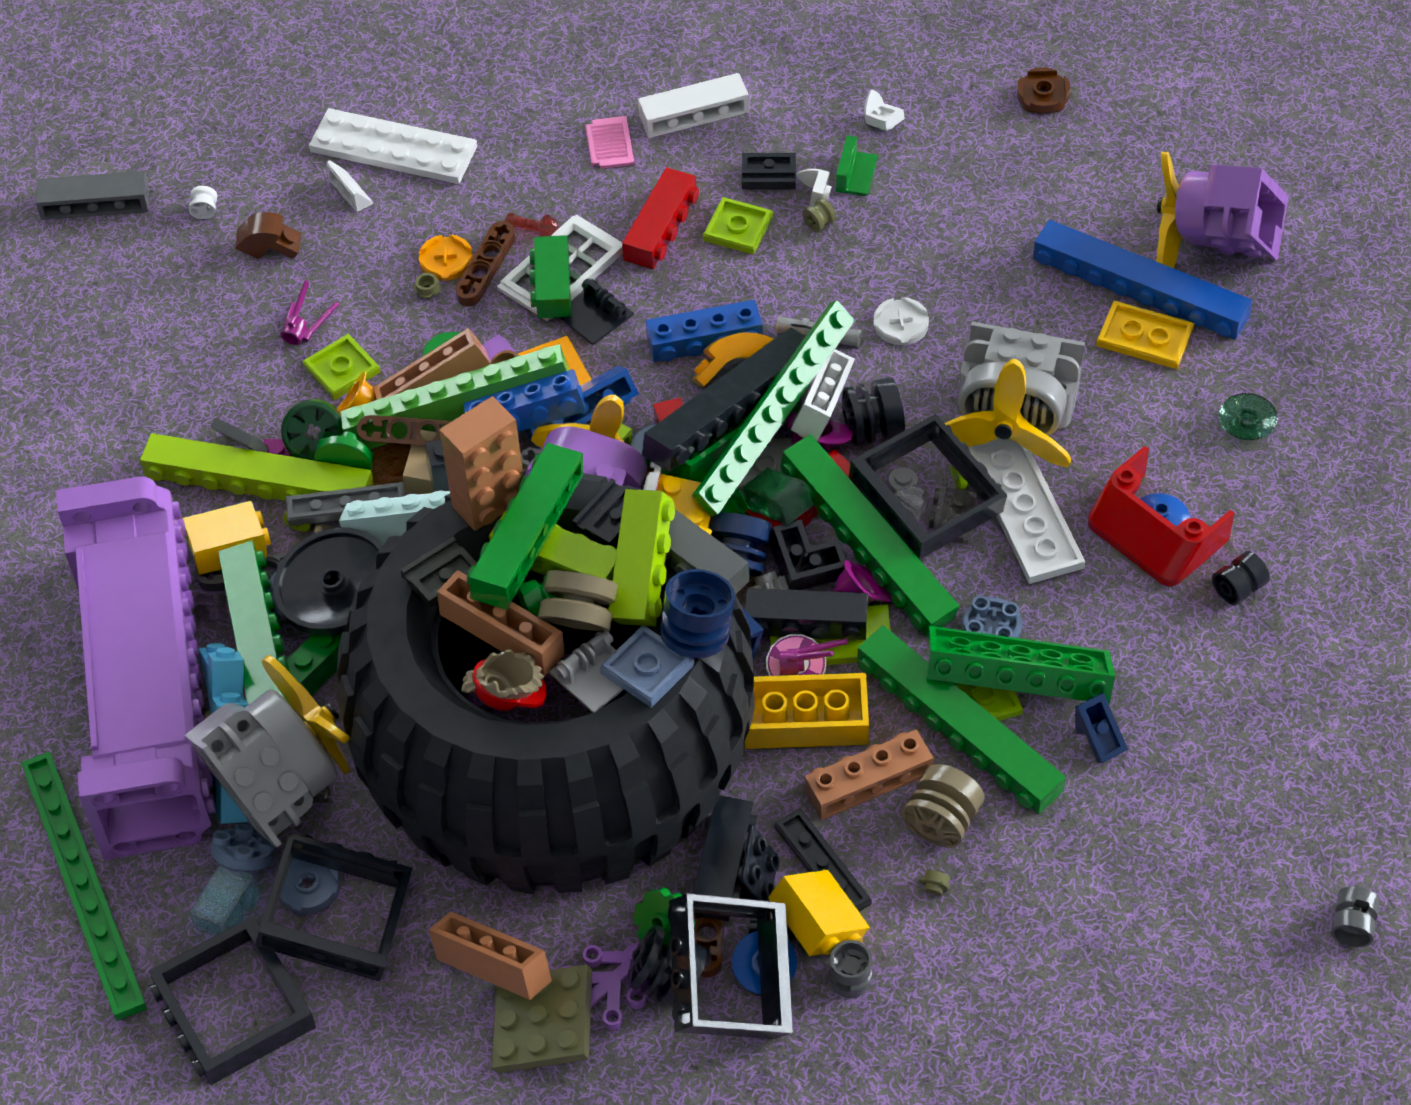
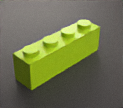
M625 489L612 581L617 583L618 590L616 601L609 604L608 609L613 615L612 620L618 624L656 627L657 617L661 615V585H664L666 581L665 556L671 546L669 527L670 521L675 516L673 499L663 491Z
M506 511L504 512L500 520H503L504 516L506 515ZM555 524L530 570L544 576L550 570L578 572L613 581L617 549L610 545H601L591 541L582 534H574L561 529ZM494 529L492 530V532H491L490 535H489L490 541H491V539H492V537H493Z

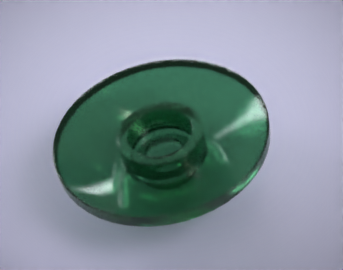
M1239 393L1229 397L1223 402L1219 411V420L1224 430L1238 439L1249 441L1259 440L1271 434L1276 427L1278 419L1277 411L1273 404L1266 398L1253 393Z

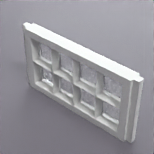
M578 215L572 216L551 235H567L571 301L583 291L582 283L585 279L595 280L623 254L621 241ZM528 256L500 281L501 283L497 286V290L537 315V307L531 308L530 291H535V286L530 284V270L535 269V265H530V256ZM542 318V319L548 321L549 319L551 320L552 318Z

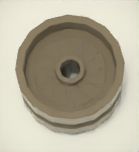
M559 570L546 572L543 588L549 594L559 598H546L542 600L538 618L552 624L594 632L610 631L613 615L608 609L598 605H609L616 601L617 583L578 572Z

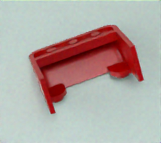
M1144 446L1112 473L1089 512L1088 526L1094 533L1160 584L1175 586L1181 583L1230 540L1235 513L1229 510L1211 527L1197 518L1185 519L1177 526L1172 524L1133 494L1139 489L1141 479L1145 477L1149 448Z

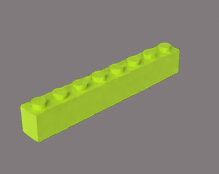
M151 433L140 458L145 477H149L152 480L174 481L184 486L189 484L203 486L208 490L221 489L231 491L237 495H256L266 500L273 498L286 501V496L374 486L372 472L367 469Z

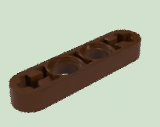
M499 221L490 227L456 285V297L461 305L473 306L481 300L514 243L515 232L511 223ZM498 235H502L500 243L498 242ZM488 251L498 252L497 256L491 258L484 255ZM478 270H484L487 272V274L483 277H476L473 275V273ZM471 284L473 285V292H469L471 289Z
M367 415L359 420L357 432L363 440L369 442L426 446L425 442L431 441L422 439L420 432L423 426L433 425L436 428L437 434L432 441L441 440L439 430L441 425H447L452 421ZM373 420L375 426L384 427L383 421H388L386 427L387 438H382L383 432L376 431L372 433V437H368V432L363 431V426H367L369 421ZM399 422L404 423L408 429L407 435L402 439L393 437L391 431L394 424Z

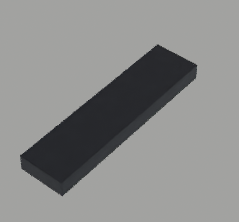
M801 808L774 823L776 831L808 872L829 870L858 912L872 905V899Z

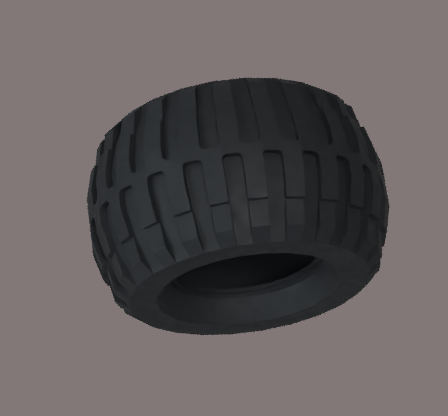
M583 473L579 484L556 523L561 529L574 534L584 535L582 530L573 528L572 520L608 482L607 477ZM629 485L626 486L632 490H639ZM449 493L445 495L444 504L434 509L423 507L406 522V532L402 536L388 537L377 553L376 562L370 571L364 572L359 589L356 590L349 610L346 632H342L338 649L337 677L339 689L337 702L344 731L351 738L348 743L357 775L368 787L372 798L396 829L402 826L404 832L416 846L444 867L452 864L456 870L463 872L466 877L485 886L490 884L495 878H499L512 891L534 894L537 885L555 884L558 893L583 892L582 882L602 877L606 885L629 878L630 871H633L634 863L641 860L650 866L670 855L671 848L678 844L680 837L687 838L703 823L704 818L713 810L721 790L724 791L744 754L743 743L750 730L755 703L751 633L742 606L735 595L729 640L725 648L713 656L694 658V666L652 708L626 690H623L595 713L588 710L583 714L558 721L528 723L498 717L476 707L463 696L465 691L462 692L461 688L464 683L463 677L466 676L467 671L473 670L477 663L487 659L491 653L499 654L502 651L441 616L439 603L429 608L410 587V583L401 577L402 568L451 537H454L456 543L460 547L462 546L477 563L480 560L482 547L485 542H490L489 535L503 514L498 516L491 524L484 525L474 531L452 508ZM618 542L613 546L615 549H617ZM664 563L666 581L664 585H661L660 592L662 601L661 615L657 617L656 627L646 626L659 636H661L660 625L664 610L665 588L669 579L677 574L666 563ZM530 570L523 583L533 579L540 583L544 575ZM517 592L512 602L521 607ZM598 605L609 609V605ZM612 620L609 633L613 637V642L610 645L617 650L641 626L622 625ZM549 623L563 632V642L587 643L597 633Z

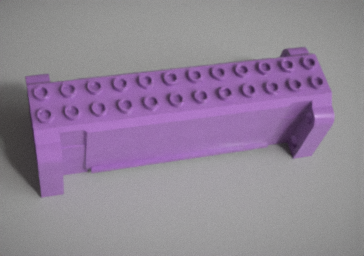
M134 477L56 490L57 510L63 526L65 555L79 592L90 740L93 755L81 757L82 772H77L80 801L104 860L194 845L201 840L202 833L212 826L210 813H215L216 809L213 794H210L209 787L213 786L211 771L184 737L185 734L205 720L201 710L205 706L202 690H199V683L202 682L200 666L196 662V658L199 657L197 640H194L193 634L197 630L194 615H191V608H194L192 592L188 584H191L189 566H186L189 554L187 544L183 538L186 536L184 519H181L179 502H173L170 490L157 486L148 477Z

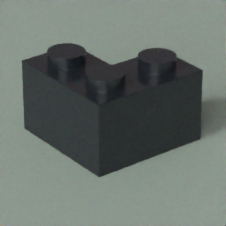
M802 520L772 528L769 544L780 575L786 578L789 587L787 590H802L837 581L838 576L845 569L844 561L846 560L839 539L810 546Z

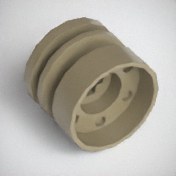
M943 764L930 765L920 778L917 790L911 794L909 802L905 804L902 810V818L909 829L920 838L940 847H956L962 842L964 833L970 827V821L976 817L984 803L985 795L978 783L963 771Z

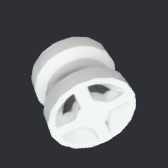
M208 186L194 187L190 193L189 213L196 219L212 218L216 213L217 192Z

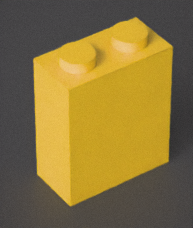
M251 501L182 518L185 522L187 541L199 575L222 569L218 551L251 540L257 551L262 550L265 558L268 557L266 545L271 544L267 527L264 526L261 511L255 512Z
M829 870L783 876L768 897L771 902L785 903L787 925L809 956L830 955L833 948L842 941L855 940L862 943L863 936L870 928Z

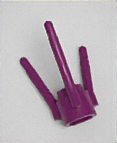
M308 280L304 281L296 304L295 302L290 304L284 327L280 333L281 338L289 344L299 345L302 340L309 342L312 334L339 306L338 302H334L307 330V322L298 315L309 286Z
M834 640L798 649L779 651L780 675H800L799 672L805 671L804 660L831 657L834 654L833 651L821 650L846 645L848 640Z

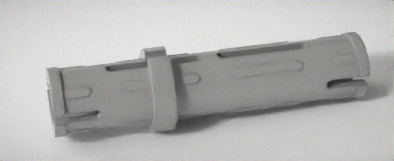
M778 316L775 332L782 334L792 327L806 336L815 322H810L808 318L798 320ZM849 329L839 344L858 348L861 330Z

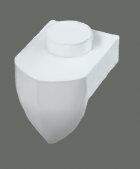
M874 90L869 91L864 105L866 124L887 131L905 119L903 109L884 104L878 92Z
M806 169L796 173L800 181L813 188L809 206L813 207L820 198L828 201L832 187L827 185L830 172L821 169Z

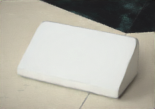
M332 161L327 162L329 181L354 211L358 212L373 204L372 200L347 171Z

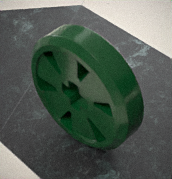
M307 399L295 404L287 412L281 425L282 441L289 453L296 458L314 461L320 439L341 436L343 433L340 412L330 403L319 399ZM310 424H313L314 428L316 426L320 428L317 438H314L313 434L308 436L306 433Z

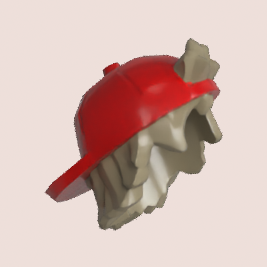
M511 649L499 654L493 652L487 659L477 663L473 670L466 672L461 688L462 692L465 691L466 693L474 691L484 704L501 711H509L516 706L529 708L542 706L547 691L543 680L544 675L540 673L542 668L534 665L535 660L532 659V656L530 654L527 655L526 652L514 653Z

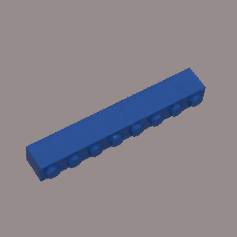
M1048 220L1034 241L1033 259L1041 264L1050 265L1064 271L1068 275H1075L1089 281L1093 285H1100L1114 291L1118 295H1125L1139 301L1143 305L1155 307L1168 315L1177 316L1195 323V326H1202L1215 331L1220 336H1227L1236 340L1250 317L1253 301L1250 298L1055 221Z

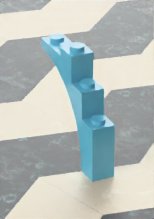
M221 643L207 644V648H198V660L206 683L210 714L227 703H236L244 708L248 706L243 696L244 660L240 653L235 652V649L225 647ZM215 778L216 815L220 823L249 822Z

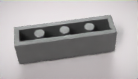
M145 171L37 179L36 206L41 220L149 212L150 188Z
M675 509V516L670 521L669 527L671 546L669 552L666 553L665 563L673 568L676 573L690 569L707 570L717 573L728 580L734 589V594H736L749 582V562Z

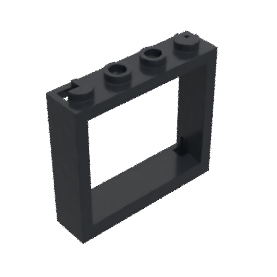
M936 414L856 457L850 463L848 478L919 560L1004 512L1007 494L1003 491L1002 485L996 483L988 474L985 465L973 457L968 446L964 442H960L953 434L949 425L946 426ZM932 441L984 502L928 534L875 471Z
M289 832L255 946L380 982L413 868L398 864L396 860L388 861L377 858L369 852H356L346 849L338 843H325L315 840L309 835L304 837ZM292 858L396 887L378 953L272 923Z
M684 894L669 900L668 919L670 921L671 937L669 951L672 960L670 981L673 987L674 1006L672 1017L675 1032L776 1039L792 1034L785 903L697 894ZM693 913L757 919L763 1025L698 1020Z
M254 916L241 921L148 971L153 982L148 987L155 1001L163 1000L167 1008L162 1010L168 1024L170 1027L177 1025L181 1033L176 1036L185 1053L190 1050L192 1051L195 1059L191 1060V1063L196 1073H198L199 1077L205 1074L210 1085L316 1028L310 1009L274 951L255 946L260 926ZM250 941L293 1014L210 1059L168 984Z

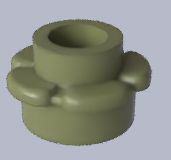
M423 273L416 278L413 290L421 298H431L440 292L441 287L435 275Z
M925 870L924 877L919 880L921 884L925 885L923 890L930 894L941 896L943 891H949L950 889L948 885L950 876L936 870Z

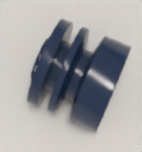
M719 512L718 515L712 516L709 529L712 530L711 536L719 539L722 544L749 562V576L764 575L765 566L757 562L766 561L767 554L755 549V546L769 545L772 523L760 518L736 513Z
M700 569L679 572L669 579L665 588L664 610L660 625L661 639L669 649L679 655L690 658H706L716 655L725 648L729 640L731 617L735 602L734 589L728 580L717 573Z

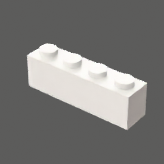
M736 73L638 98L639 117L648 138L749 113V94L740 74Z
M834 349L813 379L793 423L792 431L798 433L802 438L811 434L816 441L819 440L832 415L854 363V358Z

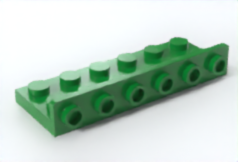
M929 626L927 635L929 653L927 678L930 680L1087 701L1104 693L1108 704L1111 701L1115 672L1110 651Z

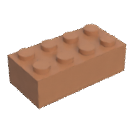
M493 396L439 429L452 508L474 531L484 525L491 524L506 511L509 500L512 497L516 498L523 478L516 419Z

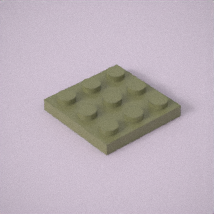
M588 964L549 970L552 981L531 1000L496 986L492 1069L496 1073L589 1059L592 969Z

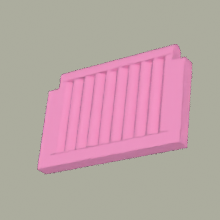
M626 116L592 120L593 124L585 126L591 166L599 165L600 169L634 165Z

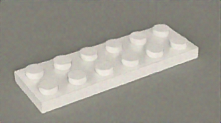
M330 108L326 111L309 144L310 152L456 184L460 183L477 148V140Z
M997 438L983 445L968 447L973 457L985 465L988 474L996 483L1002 485L1003 491L1007 494L1004 512L997 515V518L1028 583L1032 584L1084 569L1085 560L1032 453L1010 439L1002 440Z

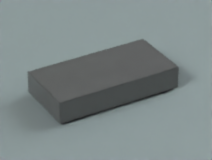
M215 418L210 426L227 439L249 450L267 452L269 449L268 445L255 436L219 418Z

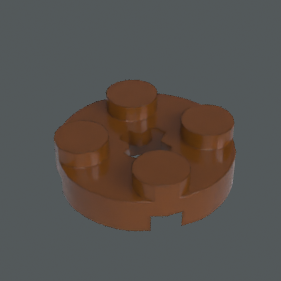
M1040 67L1027 71V76L1023 78L1021 76L1018 80L1017 98L1023 105V109L1027 112H1060L1065 108V104L1069 100L1070 82L1068 78L1064 76L1063 79L1057 75V70L1052 68ZM1045 88L1046 92H1040V89Z

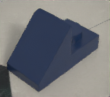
M1104 693L1075 706L1076 734L1086 735L1098 763H1104L1128 750Z

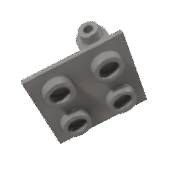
M605 631L603 633L597 632L595 637L587 643L581 644L579 649H575L573 654L565 660L559 661L558 665L549 671L553 678L593 713L624 690L600 673V666L616 651L610 645L613 642V637L609 632Z

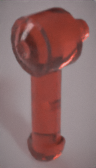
M509 213L505 217V221L513 226L537 231L540 237L551 236L559 229L558 221L549 214L544 215L540 221L516 216L515 213Z

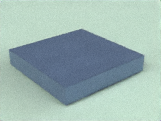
M642 625L600 666V673L652 708L694 666V658L675 653L665 645L661 636L645 625Z

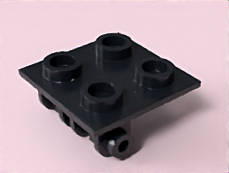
M587 278L582 283L583 293L571 301V317L559 318L594 345L632 317L634 313L623 302L618 301L612 293H609L606 288H602L597 284L596 280Z
M750 824L740 881L744 884L742 885L740 899L771 902L768 897L775 889V874L780 867L779 856L756 827Z

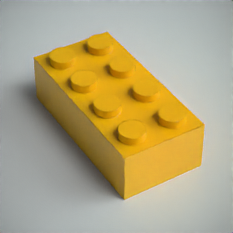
M866 673L754 677L755 709L750 730L745 739V749L869 745Z

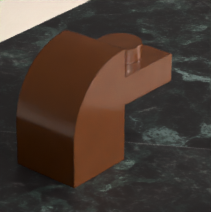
M271 212L256 213L245 219L238 227L235 249L257 259H260L269 248L290 258H295L299 254L301 232L282 224L283 216Z

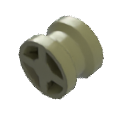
M823 198L817 200L813 207H806L802 211L806 225L816 233L823 230L825 224L829 225L836 221L834 208Z

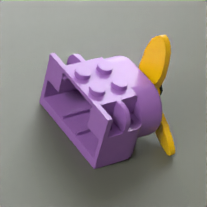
M1161 152L1166 193L1165 198L1160 197L1157 202L1158 214H1163L1159 228L1156 262L1174 268L1182 237L1194 246L1218 248V252L1221 254L1234 255L1235 252H1239L1250 257L1267 255L1271 260L1278 261L1289 196L1262 168L1215 164L1210 166L1209 172H1187L1182 178L1180 185H1178L1169 152Z
M607 395L598 402L590 425L579 423L545 425L538 427L531 438V441L541 447L542 451L548 442L583 453V473L605 476L608 481L612 478L620 486L629 485L641 490L644 478L649 475V472H654V470L647 466L642 454L631 445L625 443L618 434L624 416V404L616 395ZM533 460L531 461L530 465H529L528 468H527V471H526V474H525V475H527V476L529 475V473H530L531 470H532Z

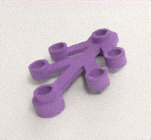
M639 943L629 945L624 951H601L595 945L587 946L583 950L584 964H588L590 968L598 967L600 964L619 965L612 972H592V985L596 986L591 989V1008L607 995V1009L603 1012L602 1018L604 1026L609 1030H617L623 1023L620 1011L621 982L627 978L632 956ZM592 953L598 955V957L593 960L587 958V956ZM640 987L637 990L631 988L628 990L626 996L629 1007L632 1009L643 1008L646 1005L647 999L646 995L641 994ZM634 995L642 996V999L639 1001L631 1000ZM614 1015L618 1017V1020L609 1022L607 1018Z

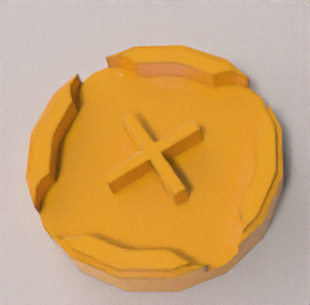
M442 235L427 240L422 245L418 259L423 273H431L440 281H449L463 275L473 258L470 244L465 239L457 235H449V237L443 238Z

